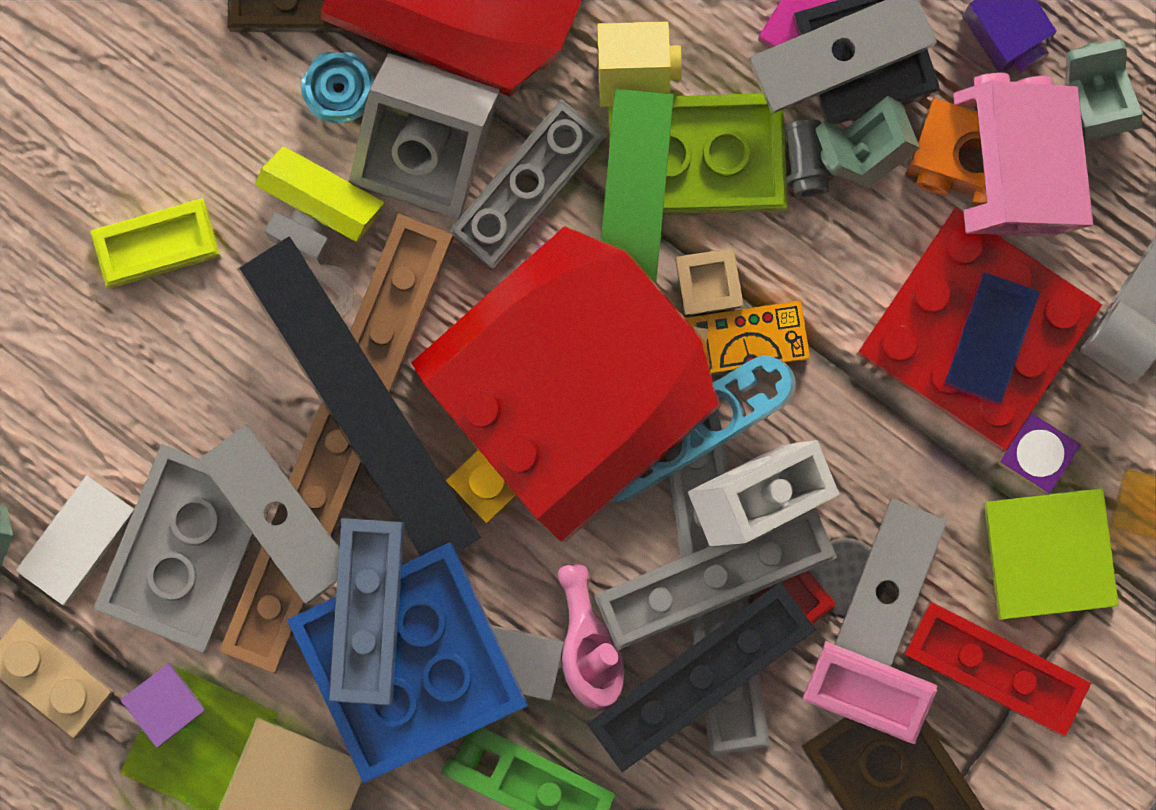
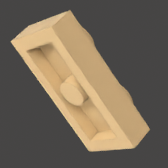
M19 617L0 640V679L72 738L79 737L115 692L24 618Z

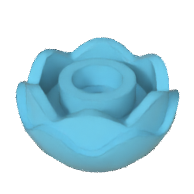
M325 52L313 60L308 71L303 76L301 92L307 106L315 116L330 123H347L363 115L374 77L360 56L352 52ZM335 84H343L344 90L341 93L334 92L333 87Z

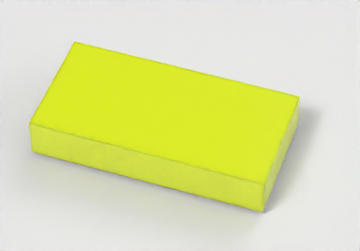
M285 146L261 168L255 182L258 188L353 241H358L377 220L385 203Z
M203 198L90 231L104 282L108 289L221 257L207 205Z

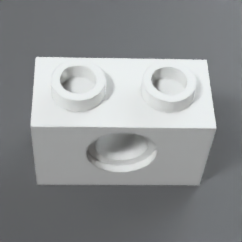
M818 440L780 445L688 491L710 546L747 543L840 495Z

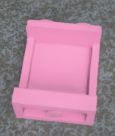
M990 73L975 77L973 87L953 93L955 106L977 107L988 202L963 210L966 234L1053 237L1093 226L1078 87L1053 85V79L1049 76L1030 77L1018 82H1010V76L1007 73Z

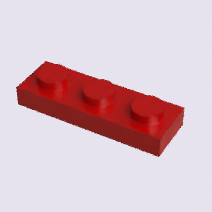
M933 602L928 603L903 653V656L1062 737H1066L1092 684Z

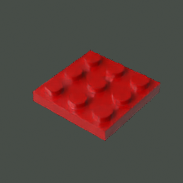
M955 207L856 355L1004 452L1103 304L999 235L966 234L964 212Z

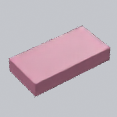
M825 641L802 700L915 744L937 692V685Z

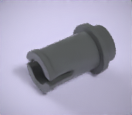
M799 120L784 126L792 173L786 180L787 185L794 188V195L797 197H813L825 194L829 191L828 182L833 179V174L826 169L820 155L823 149L815 130L821 124L819 120Z

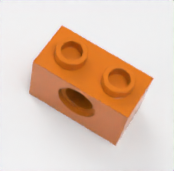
M933 98L927 108L917 138L920 149L912 154L905 174L918 178L916 185L926 191L939 195H949L952 189L973 196L972 204L974 206L988 203L984 172H968L959 161V151L963 148L974 147L982 151L978 112Z

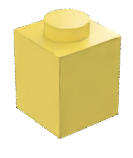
M668 22L598 24L600 107L613 106L615 89L670 94V81H681V45L669 46Z

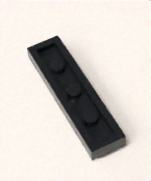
M779 582L599 714L587 725L623 773L811 635L816 629L783 584Z

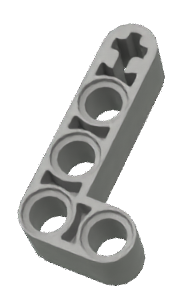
M1156 236L1080 350L1081 353L1128 384H1132L1140 379L1156 359Z

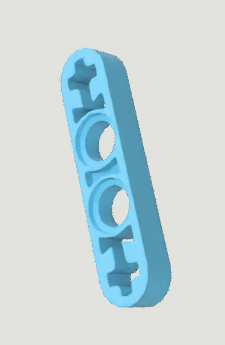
M760 356L751 359L714 382L715 391L718 393L719 398L726 399L731 405L733 415L730 424L725 429L717 432L708 430L702 422L682 440V450L677 458L670 462L658 461L651 467L653 469L651 475L646 477L644 473L612 502L623 503L634 499L673 473L683 469L783 408L792 399L795 392L796 380L793 371L786 363L772 356ZM764 368L770 374L780 372L782 379L775 384L778 395L771 399L767 394L759 393L748 399L747 402L754 408V411L746 416L742 401L730 390V387L738 382L740 391L745 393L759 383V377L756 373L760 369Z

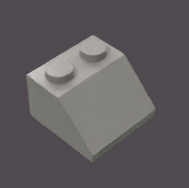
M388 53L369 89L349 183L459 219L489 134L500 89Z

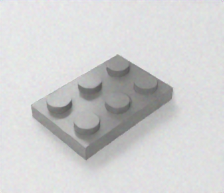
M161 444L93 609L206 654L254 534L199 462V458Z

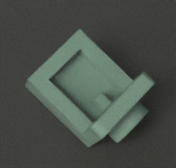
M1121 39L1105 43H1090L1081 48L1070 50L1066 55L1065 86L1078 87L1084 141L1142 128L1143 113L1126 71L1127 49L1124 41Z
M889 96L881 100L845 130L827 121H824L815 128L823 149L820 153L821 159L830 173L839 179L846 178L866 188H870L920 149L903 104Z

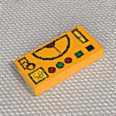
M801 300L685 318L693 327L708 329L706 347L710 359L708 363L711 375L732 372L751 359L760 356H772L786 364L809 361L810 359Z

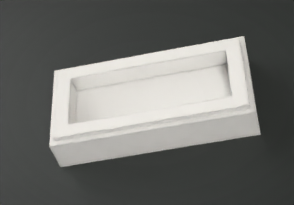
M86 475L15 571L57 602L67 606L128 524L134 508Z

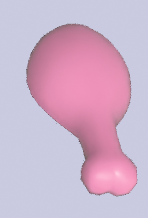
M583 564L563 566L558 571V580L566 593L569 627L562 649V670L565 680L576 699L587 708L603 711L616 703L622 694L625 676L624 659L621 650H616L608 628L592 609L588 592L590 574L587 567Z

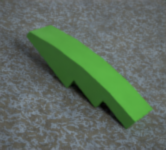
M615 89L601 241L629 252L656 284L674 94Z

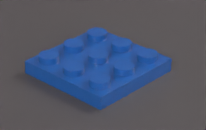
M452 542L402 565L393 704L391 705L329 701L336 597L287 619L363 784L528 706Z

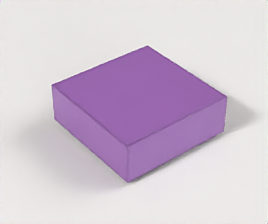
M170 663L166 664L120 700L156 748L161 747L207 711Z

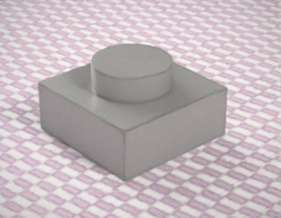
M296 210L293 211L290 218L275 211L264 231L268 239L275 244L290 236L303 258L322 267L332 248L328 238L321 235L325 226Z

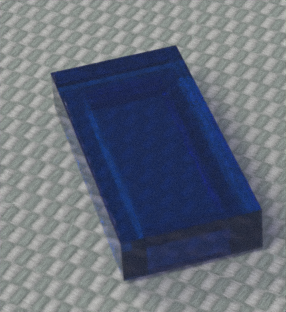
M984 272L978 283L943 385L997 405L1001 404L1040 292Z

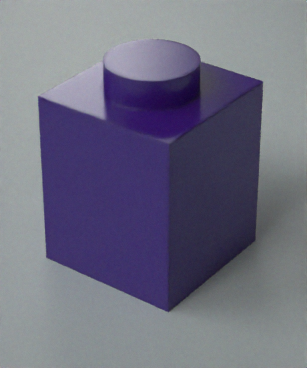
M974 0L969 3L962 16L999 73L1005 72L1014 65L1021 73L1040 62L1049 54L1045 46L1049 44L1057 32L1037 0Z

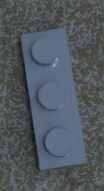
M341 519L329 701L381 705L393 704L405 522Z

